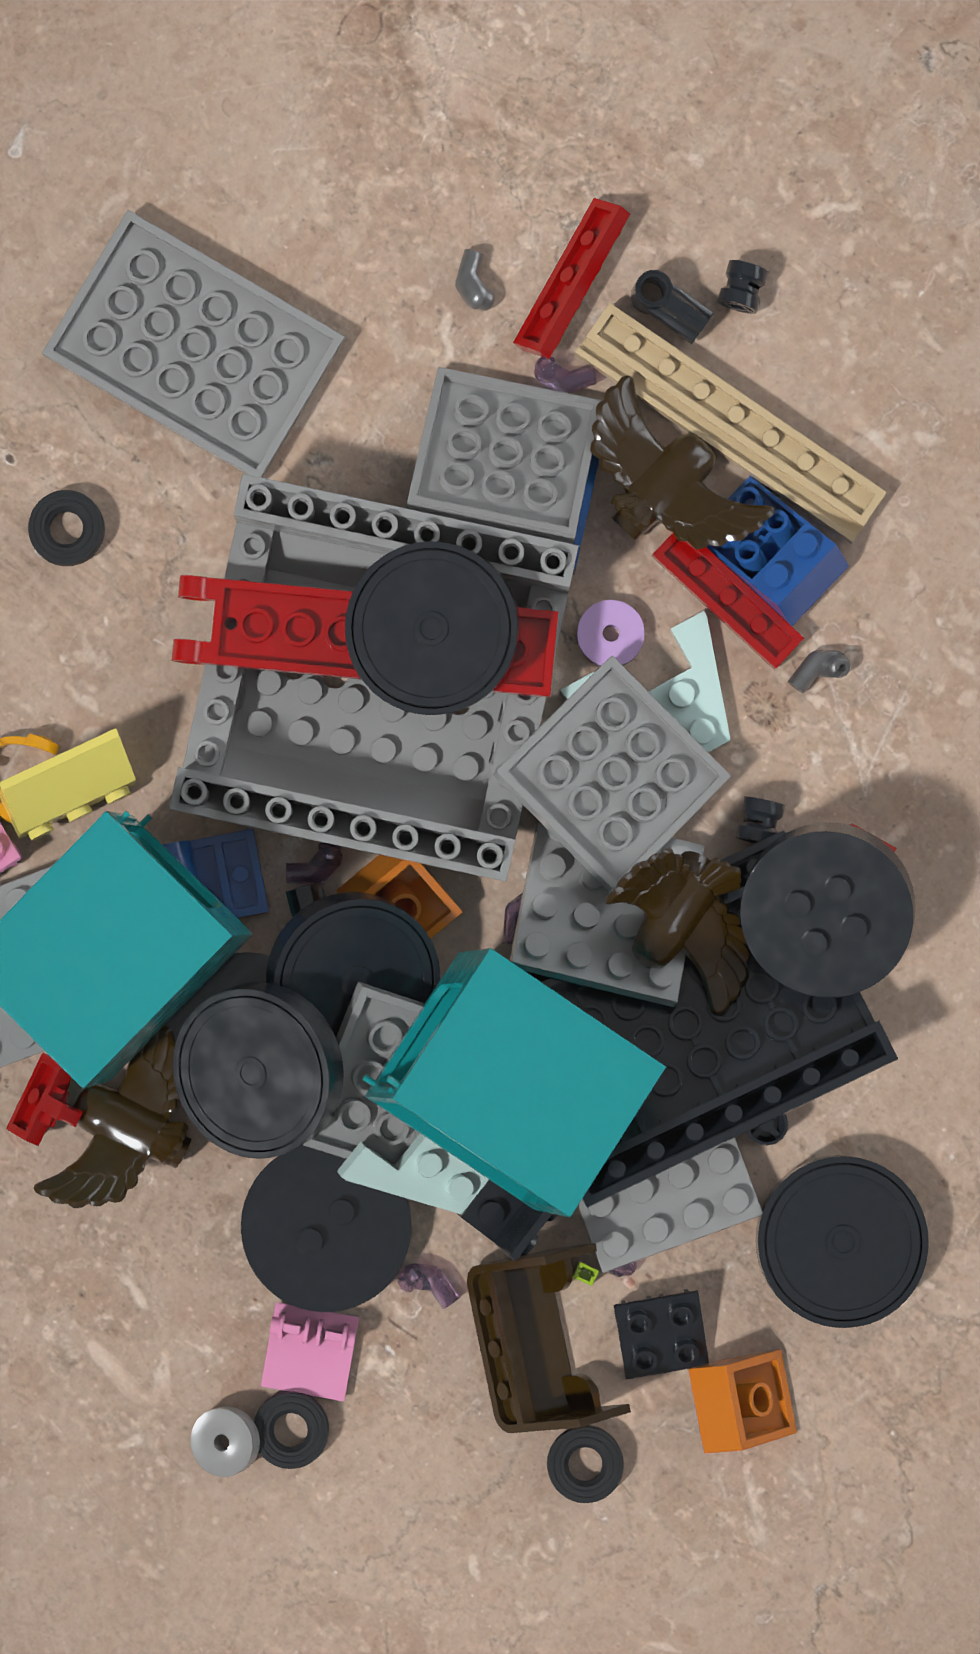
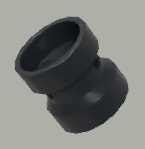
M729 260L725 273L728 281L726 286L721 288L717 302L731 310L756 314L760 304L758 292L761 287L765 286L769 272L749 262Z
M744 796L742 811L745 815L743 823L737 827L735 838L756 844L777 834V821L783 818L785 805L770 800Z
M783 1114L746 1132V1135L749 1139L761 1145L776 1144L787 1133V1116Z

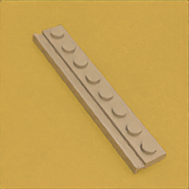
M610 302L580 347L575 351V356L616 384L625 375L633 377L636 397L686 432L701 438L715 452L850 544L853 543L887 493Z

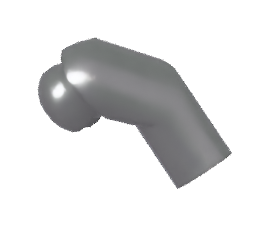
M464 249L455 281L456 289L470 308L482 311L489 310L495 302V294L491 289H486L485 284L479 277L484 254Z
M813 651L808 654L787 682L797 691L804 694L817 677L842 678L846 676L850 671L851 664L844 653L840 651Z

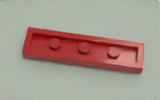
M593 198L513 341L520 349L546 359L551 358L630 216V213L622 206Z
M673 532L652 554V557L774 670L803 641L804 637L707 547L696 549L688 541L682 542L677 540Z

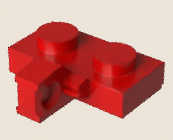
M42 1052L6 1127L11 1133L39 1146L49 1128H54L57 1120L76 1127L83 1113L78 1108L66 1103L70 1095L67 1090L70 1086L71 1076L50 1055Z

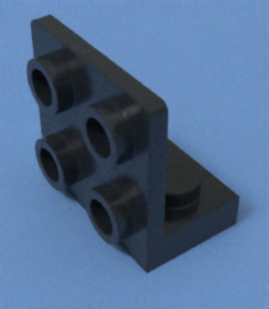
M488 1180L462 1214H458L463 1220L493 1241L513 1261H516L521 1255H527L537 1243V1233L544 1224L558 1216L532 1209L490 1180Z

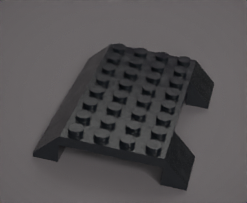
M784 830L720 860L721 862L727 861L732 867H738L741 870L742 882L740 883V889L718 895L720 903L727 905L728 912H734L738 915L740 925L741 900L749 874L761 853L777 838L784 835ZM752 953L750 960L747 962L749 978L742 984L739 997L730 1002L728 1009L724 1013L718 1015L711 1011L704 982L696 966L686 955L678 1001L674 1007L527 972L666 1066L582 1199L586 1207L593 1206L897 1061L898 1057L880 1021H874L861 993L858 992L841 997H817L794 991L771 977L759 965Z

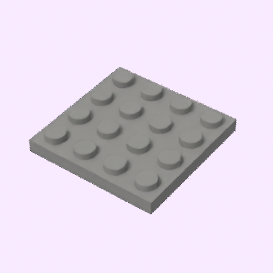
M438 367L406 509L574 544L592 456L590 451L591 442L594 440L592 425L597 420L596 406L602 400Z
M613 655L493 773L609 892L616 887L622 876L630 872L636 863L646 861L651 855L657 853L731 777Z
M537 819L510 962L526 972L674 1007L678 1001L685 954L680 951L663 968L647 967L637 960L633 955L632 946L642 923L644 911L635 905L627 903L606 904L605 898L609 891ZM671 838L657 853L671 847L674 854L681 855L685 851H693L703 855L705 846Z
M361 982L357 983L336 1036L342 1054L344 1069L341 1099L328 1125L317 1136L304 1143V1146L347 1159L357 1145L363 1142L391 1164L395 1165L420 1133L366 1098L365 1095L371 1085L362 1080L365 1074L374 1080L377 1078L425 1003Z
M735 1138L587 1208L583 1199L578 1204L591 1242L596 1243L597 1251L595 1253L603 1273L760 1217L763 1213Z

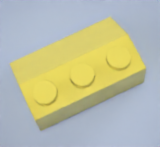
M115 728L1 781L0 800L9 815L19 839L29 835L31 841L54 831L52 824L67 817L69 822L72 823L91 814L93 811L90 806L106 799L108 805L126 798L131 794L129 788L134 786L136 778L120 736Z

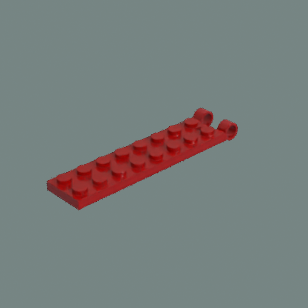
M181 575L178 598L193 601H215L211 642L173 639L171 661L184 664H206L362 680L352 664L345 638L346 611L353 591ZM517 607L520 619V637L516 656L507 675L492 692L550 698L559 611ZM228 618H234L237 621V626L232 630L225 627V621Z

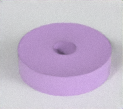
M604 600L590 606L582 615L577 628V641L581 652L590 662L597 666H601L612 655L622 666L628 664L637 656L644 642L645 632L641 617L630 605L618 600ZM605 628H616L619 637L612 642L605 640L603 637V630Z

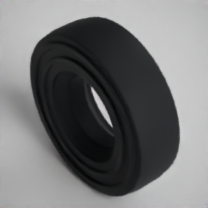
M60 490L46 495L35 505L29 518L28 533L34 549L46 561L58 566H75L86 562L99 550L104 538L105 525L99 508L89 497L77 491ZM60 513H74L82 521V534L72 544H60L51 535V522Z
M288 1391L277 1393L260 1406L254 1418L260 1438L259 1453L274 1466L284 1469L304 1467L316 1460L327 1444L329 1437L327 1415L323 1407L309 1395ZM284 1414H297L307 1424V1436L297 1446L290 1447L281 1444L274 1434V1425L277 1419Z
M591 1425L581 1428H569L561 1433L551 1445L547 1457V1470L551 1483L562 1496L577 1503H593L609 1496L618 1486L624 1469L623 1455L616 1440L605 1430ZM584 1447L595 1450L602 1459L600 1473L594 1479L588 1481L575 1478L568 1466L572 1453Z

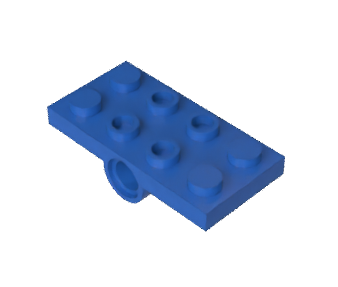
M254 829L191 841L185 840L163 844L237 918L270 912Z

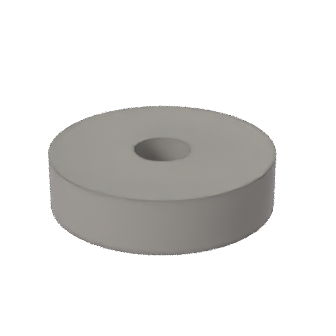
M222 1406L210 1410L199 1417L192 1429L191 1448L198 1464L212 1475L229 1477L238 1474L253 1464L259 1452L260 1438L254 1421L248 1414L236 1407ZM222 1435H225L229 1440L228 1448L224 1447L221 1442Z

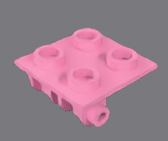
M276 1302L270 1325V1336L260 1387L344 1401L359 1317L335 1312L309 1311L290 1304Z

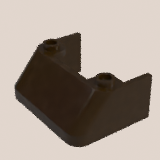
M596 1243L554 1248L530 1253L525 1256L521 1255L516 1261H513L511 1258L473 1266L468 1272L467 1289L493 1414L498 1426L506 1433L581 1428L631 1412L629 1404L601 1406L599 1390L593 1380L585 1374L572 1375L555 1292L567 1289L572 1282L573 1265L570 1258L596 1252Z

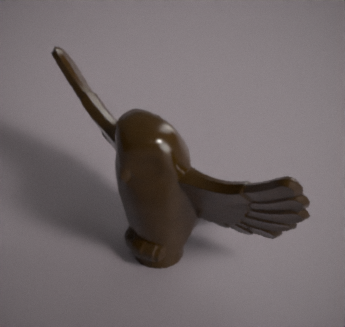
M625 375L620 378L615 386L607 389L604 400L600 401L596 406L597 420L592 425L594 440L591 442L590 451L600 460L602 470L612 474L614 481L621 484L625 491L624 494L614 495L611 500V504L615 505V509L618 510L612 519L633 539L637 541L643 533H646L654 524L660 522L667 530L674 532L677 540L682 542L688 541L696 549H703L708 545L722 546L728 541L744 540L748 533L759 530L763 522L772 517L774 514L772 506L747 505L732 501L716 494L703 483L712 471L717 456L701 438L692 433H687L676 438L666 447L654 438L643 420L641 411H639L633 377Z
M671 847L651 855L646 861L636 863L630 872L621 877L616 887L605 898L606 904L627 903L635 905L644 911L642 923L632 946L633 955L647 967L663 968L682 951L696 966L704 982L710 1008L714 1014L724 1013L728 1009L730 1002L739 997L742 984L749 978L747 962L750 960L751 952L746 943L738 915L734 912H728L727 905L720 903L717 896L740 889V883L742 882L740 868L732 867L729 862H721L718 858L710 861L706 856L693 851H685L681 855L674 854Z
M163 1026L128 1062L125 1076L118 1089L97 1084L81 1090L73 1105L83 1111L77 1125L93 1135V1138L83 1154L74 1163L57 1175L36 1183L34 1191L37 1194L49 1197L56 1204H68L72 1208H82L88 1204L98 1207L108 1201L113 1203L122 1202L126 1197L127 1190L133 1189L137 1185L138 1175L144 1171L145 1164L150 1159L175 1169L179 1166L192 1139L186 1136V1131L189 1128L186 1123L171 1122L172 1112L177 1107V1099L179 1097L173 1076V1055L176 1043L173 1041V1034L169 1027Z

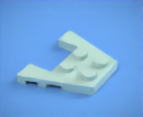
M702 611L670 629L691 668L650 690L649 693L709 753L731 739L706 613ZM594 672L561 689L562 696L567 700Z
M422 1134L417 1136L395 1165L384 1159L363 1142H360L337 1171L346 1181L458 1214H462L489 1180Z

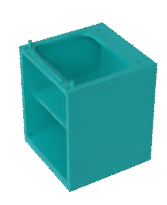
M105 811L0 919V1007L83 1089L112 1080L253 935L145 827L152 819L149 814L139 822L135 816L127 811L124 813Z
M487 948L458 952L377 1078L374 1080L365 1074L362 1080L371 1085L365 1095L366 1098L532 1209L571 1217L666 1066L493 949Z

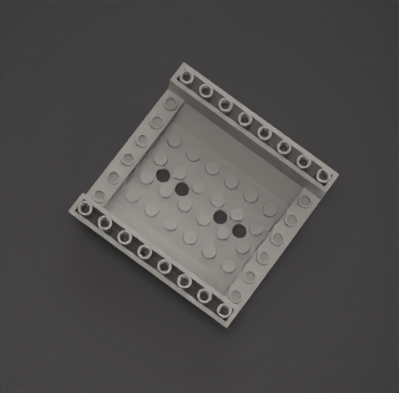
M242 474L234 510L236 527L224 579L353 591L360 578L377 560L397 548L419 542L451 543L472 550L489 561L508 583L516 600L517 607L559 611L555 658L579 545ZM228 618L225 621V627L229 630L237 626V621L234 618ZM205 664L183 768L178 767L169 809L506 882L523 804L493 773L540 727L546 697L491 692L484 699L472 705L465 714L422 715L403 711L388 704L374 694L360 679L348 678L342 687L330 688L324 683L323 676L304 674L301 678L292 680L287 678L283 672Z

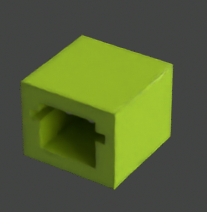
M579 1261L573 1273V1278L592 1286L599 1270Z

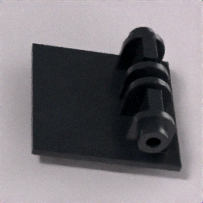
M684 1289V1293L663 1296V1293H661L659 1297L651 1298L649 1295L644 1300L632 1302L621 1300V1304L613 1306L626 1380L690 1369L709 1363L698 1290L688 1291V1289Z

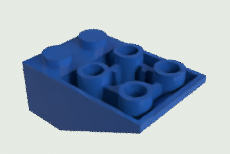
M749 476L728 499L747 505L772 506L774 514L763 522L759 530L748 533L744 540L728 541L722 546L708 545L707 548L783 619L793 626L849 565L838 546Z

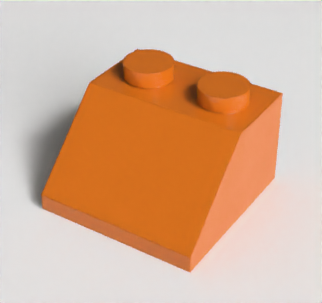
M380 854L336 890L337 893L363 892L386 898L411 915L427 932L430 939L463 913L425 864Z
M781 1349L718 1360L688 1369L704 1453L743 1451L797 1433Z

